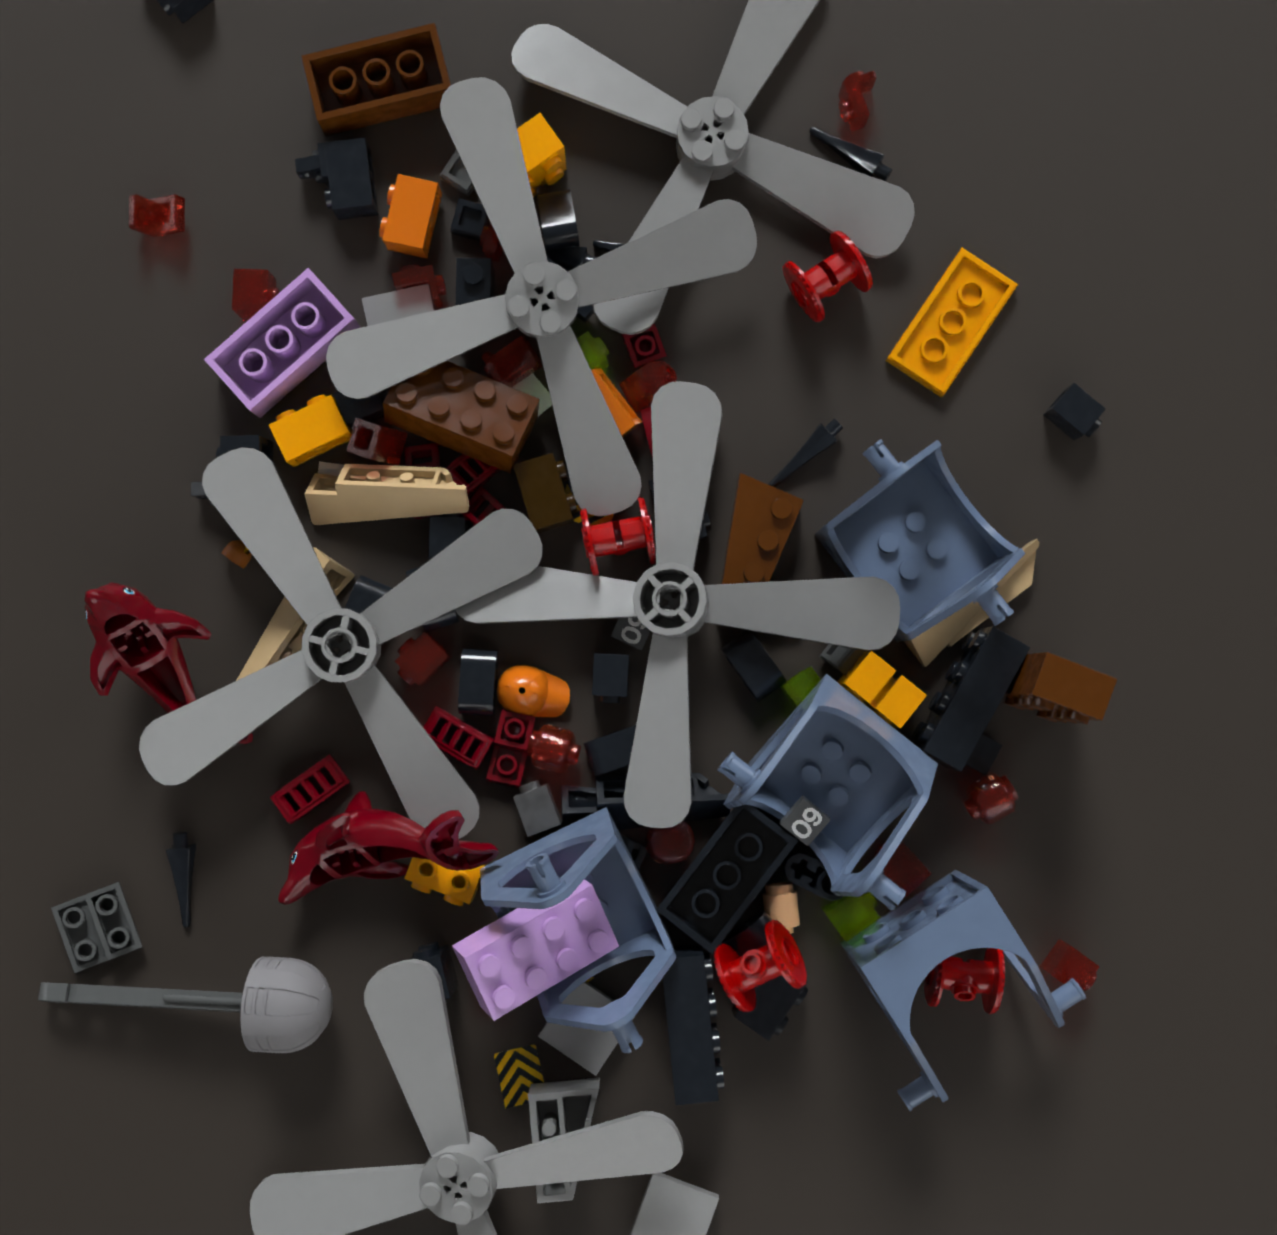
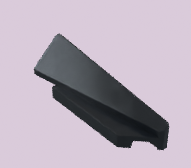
M691 773L692 804L689 814L683 822L727 817L730 809L724 805V802L729 794H721L709 786V780L702 774ZM627 775L596 776V788L561 785L562 828L607 807L618 830L646 826L637 824L629 817L625 809L623 796Z

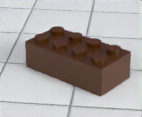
M435 23L301 56L316 118L325 136L439 109L443 93L451 86Z
M446 361L392 386L383 402L384 420L391 425L511 474L514 469L513 465L516 464L538 418L540 399Z
M1049 652L1027 654L1003 696L1006 698L1004 704L1019 710L1027 709L1033 711L1036 709L1038 710L1036 716L1054 723L1058 721L1077 724L1079 722L1088 725L1089 720H1103L1117 678Z

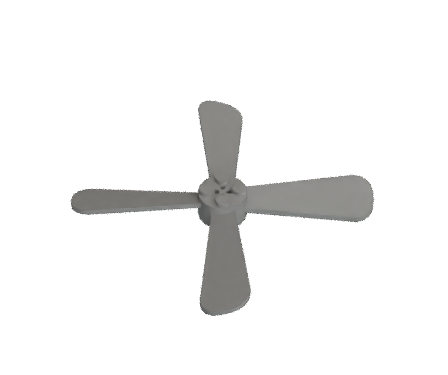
M748 0L712 97L700 98L689 104L688 107L559 27L550 24H537L529 27L520 35L511 53L513 67L517 74L526 81L676 138L677 157L680 163L629 242L698 210L709 182L723 179L734 172L830 234L834 231H842L854 242L860 253L867 257L877 259L894 253L903 243L912 226L915 216L914 203L909 193L900 186L750 134L748 131L747 119L744 115L820 0ZM709 137L712 139V143L706 141V139ZM669 288L594 304L595 315L601 324L619 333L628 335L642 333L649 329L657 320Z
M485 77L459 81L449 86L443 93L440 102L441 117L513 269L514 275L508 283L506 294L345 331L334 338L327 350L326 362L331 380L336 389L346 397L354 399L368 398L517 328L526 336L536 338L538 341L570 483L577 504L581 509L586 508L588 514L595 516H606L623 511L632 506L639 497L642 487L641 477L571 328L578 308L732 274L742 270L753 259L757 248V236L753 220L748 210L740 202L731 199L717 200L567 272L560 265L548 262L513 109L507 92L496 81ZM549 293L552 299L547 298V295ZM532 299H537L538 301L535 306L532 303ZM547 304L550 307L542 311V305Z
M683 381L670 382L660 387L654 394L651 403L656 565L646 570L637 582L538 566L530 575L455 609L457 614L464 620L476 624L638 617L640 622L653 632L623 796L624 806L629 817L639 825L652 828H669L683 822L691 808L688 637L698 632L704 623L871 651L879 650L892 641L896 636L900 620V601L896 590L886 580L874 576L704 585L699 575L694 572L723 413L721 402L712 390L704 385ZM676 592L679 594L677 598H672L671 593ZM663 600L669 601V605L663 607Z
M243 447L231 450L214 459L208 464L203 473L202 486L206 496L304 620L307 627L302 636V650L153 720L143 731L139 744L141 759L148 773L155 781L163 785L175 786L187 782L322 679L329 682H344L409 818L426 828L440 814L449 810H459L465 820L459 832V839L467 835L475 827L479 819L480 806L476 795L379 671L376 664L381 656V644L530 575L538 567L542 559L543 548L539 534L533 524L523 513L514 509H500L492 512L359 614L353 610L341 608L273 462L264 453L254 448ZM342 635L343 641L341 643L335 640L337 637ZM333 648L341 650L338 655L334 652Z
M419 959L403 960L378 970L369 980L364 991V1005L429 1150V1159L425 1164L273 1174L264 1178L254 1190L250 1200V1218L254 1235H345L428 1208L437 1217L456 1223L458 1235H497L487 1211L497 1189L663 1173L673 1169L680 1162L684 1151L683 1140L678 1128L670 1118L654 1111H640L498 1153L496 1147L485 1137L468 1130L442 979L437 969L426 961Z

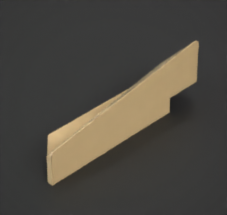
M344 464L339 476L315 473L304 493L311 522L314 525L466 513L469 510L466 486L464 484L457 485L453 481L451 473L442 467Z
M1037 539L1030 541L1022 547L1025 555L997 583L998 587L996 590L1006 603L1032 585L1036 550L1040 543ZM971 602L916 638L904 642L922 666L926 667L946 646L951 647L988 619L989 616L978 602L975 604Z
M313 547L337 596L353 579L355 574L319 549ZM285 596L237 680L302 650V636L307 624Z

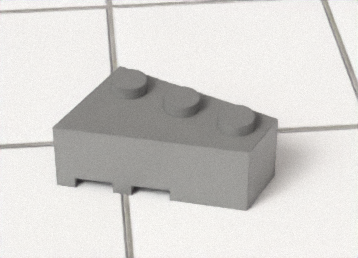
M600 1077L531 1084L528 1101L532 1143L589 1127L599 1091ZM577 1181L536 1185L537 1204L573 1200Z

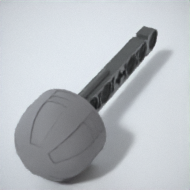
M282 957L258 958L248 973L243 993L41 982L37 1000L55 1003L241 1013V1033L246 1048L252 1052L291 1053L312 1044L327 1027L333 1008L332 992L324 975L315 966L306 961Z

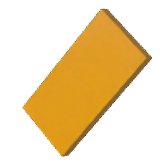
M962 247L885 361L942 398L1018 284Z

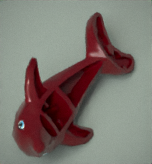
M111 582L97 589H90L85 592L84 601L86 605L84 608L86 619L96 640L90 656V680L100 696H108L120 670L145 690L167 713L196 700L186 660L178 638L209 640L211 632L202 623L180 612L157 608L143 593L136 588ZM253 733L249 734L239 743L247 744L252 742Z
M362 791L353 797L344 813L316 826L300 840L290 855L288 879L280 890L278 901L284 905L291 904L325 883L339 878L356 876L365 879H393L406 875L409 865L393 861L397 859L423 858L446 869L461 871L471 870L489 863L497 857L499 850L491 843L459 840V832L465 821L459 810H449L440 814L424 828L415 821L395 812L372 809L367 793Z

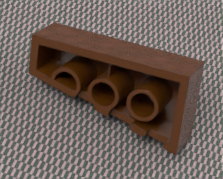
M740 473L737 478L721 584L769 582L804 500Z

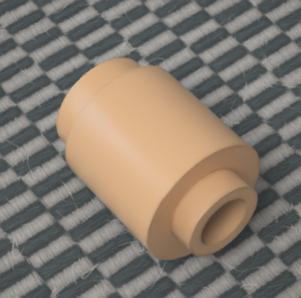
M776 882L766 884V892L762 894L764 911L772 920L781 922L790 934L794 933L793 927L800 925L797 891L793 890V883Z

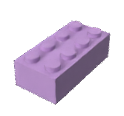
M307 268L204 360L252 413L261 418L326 361L328 347L336 336L345 331L361 327L317 276Z
M584 879L568 898L557 905L546 909L517 908L455 943L452 947L480 1007L495 1021L619 947V944L593 885Z

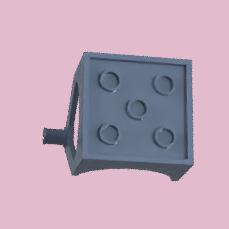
M882 439L869 447L862 454L881 476L878 479L880 482L814 534L847 578L874 576L886 580L894 587L900 601V620L896 636L894 637L897 643L916 638L971 602L974 604L979 603L992 620L994 626L1004 621L1006 616L1009 617L1014 613V610L1009 607L996 588L998 587L997 583L1025 555V552L1022 548L1014 546L1003 538L971 504L952 476L942 455V445L938 440L905 463L902 461L897 462L884 445Z
M826 674L748 764L735 755L736 753L733 751L721 763L717 771L735 783L724 805L729 809L745 804L751 805L781 820L803 795L831 819L809 845L828 873L832 884L831 892L836 896L860 897L864 893L870 892L892 911L896 907L895 904L899 905L903 900L906 891L883 874L884 868L927 803L938 763ZM907 809L877 856L860 873H851L878 836L894 819Z
M607 807L480 868L481 899L485 906H490L498 918H501L517 908L546 909L557 905L568 898L584 879L593 885L619 947L538 994L537 998L547 1023L603 1032L612 1031L622 1053H630L632 1050L629 1043L632 1042L635 1050L643 1043V1038L639 1035L632 1019L674 963L676 954L666 925L660 913L656 910L657 907ZM655 956L622 998L600 1008L562 1004L572 991L599 972L630 959Z
M956 869L840 943L887 1019L921 1069V1072H919L921 1076L897 1090L909 1111H912L914 1107L933 1095L935 1098L939 1097L943 1103L949 1099L910 1031V1013L915 994L929 972L943 960L969 949L995 948L1003 950L1005 959L1057 1028L1065 1025L1063 1012L1079 1001L1086 999L1085 993L1073 978L1053 992H1050L1038 965L989 888ZM1015 955H1018L1019 957H1021V959H1022V961H1023V963H1024V965H1025V968L1022 966V964L1020 963V961L1017 959V957H1016Z

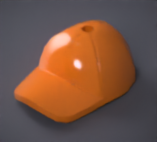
M514 665L506 669L499 678L497 698L506 711L533 717H558L568 707L570 688L563 679L537 667ZM521 687L525 688V693L523 694L519 692Z

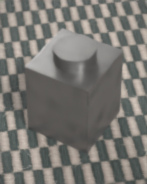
M536 780L519 787L521 793L513 798L528 837L561 825L562 819L548 783L540 786L539 781Z

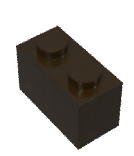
M553 453L513 465L530 522L537 533L574 523L572 514L577 513L578 510L573 493L565 494L562 481L568 480L562 460L556 462Z

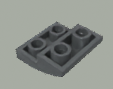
M120 882L51 907L74 973L143 947Z

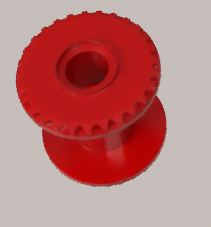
M839 230L830 234V244L834 254L806 272H803L792 261H788L783 265V275L792 295L802 310L815 322H821L825 319V311L821 300L835 295L849 281L862 292L869 291L873 285L869 267L859 249L846 234Z
M637 498L640 516L590 526L587 509L583 508L580 510L583 541L593 576H599L596 557L611 554L623 555L629 551L642 548L647 550L650 565L656 564L655 539L644 498Z
M771 920L766 923L765 936L767 944L758 949L749 950L741 957L727 944L719 945L714 951L715 969L720 983L728 998L740 1011H753L756 1007L754 988L782 975L796 989L802 988L807 982V970L797 943L786 927L778 920Z
M987 948L984 960L967 959L964 962L962 958L951 956L943 960L924 979V994L927 1005L937 1007L943 989H947L959 1001H972L976 998V994L980 993L985 1012L987 1014L996 1013L1002 1001L1005 984L1003 950Z

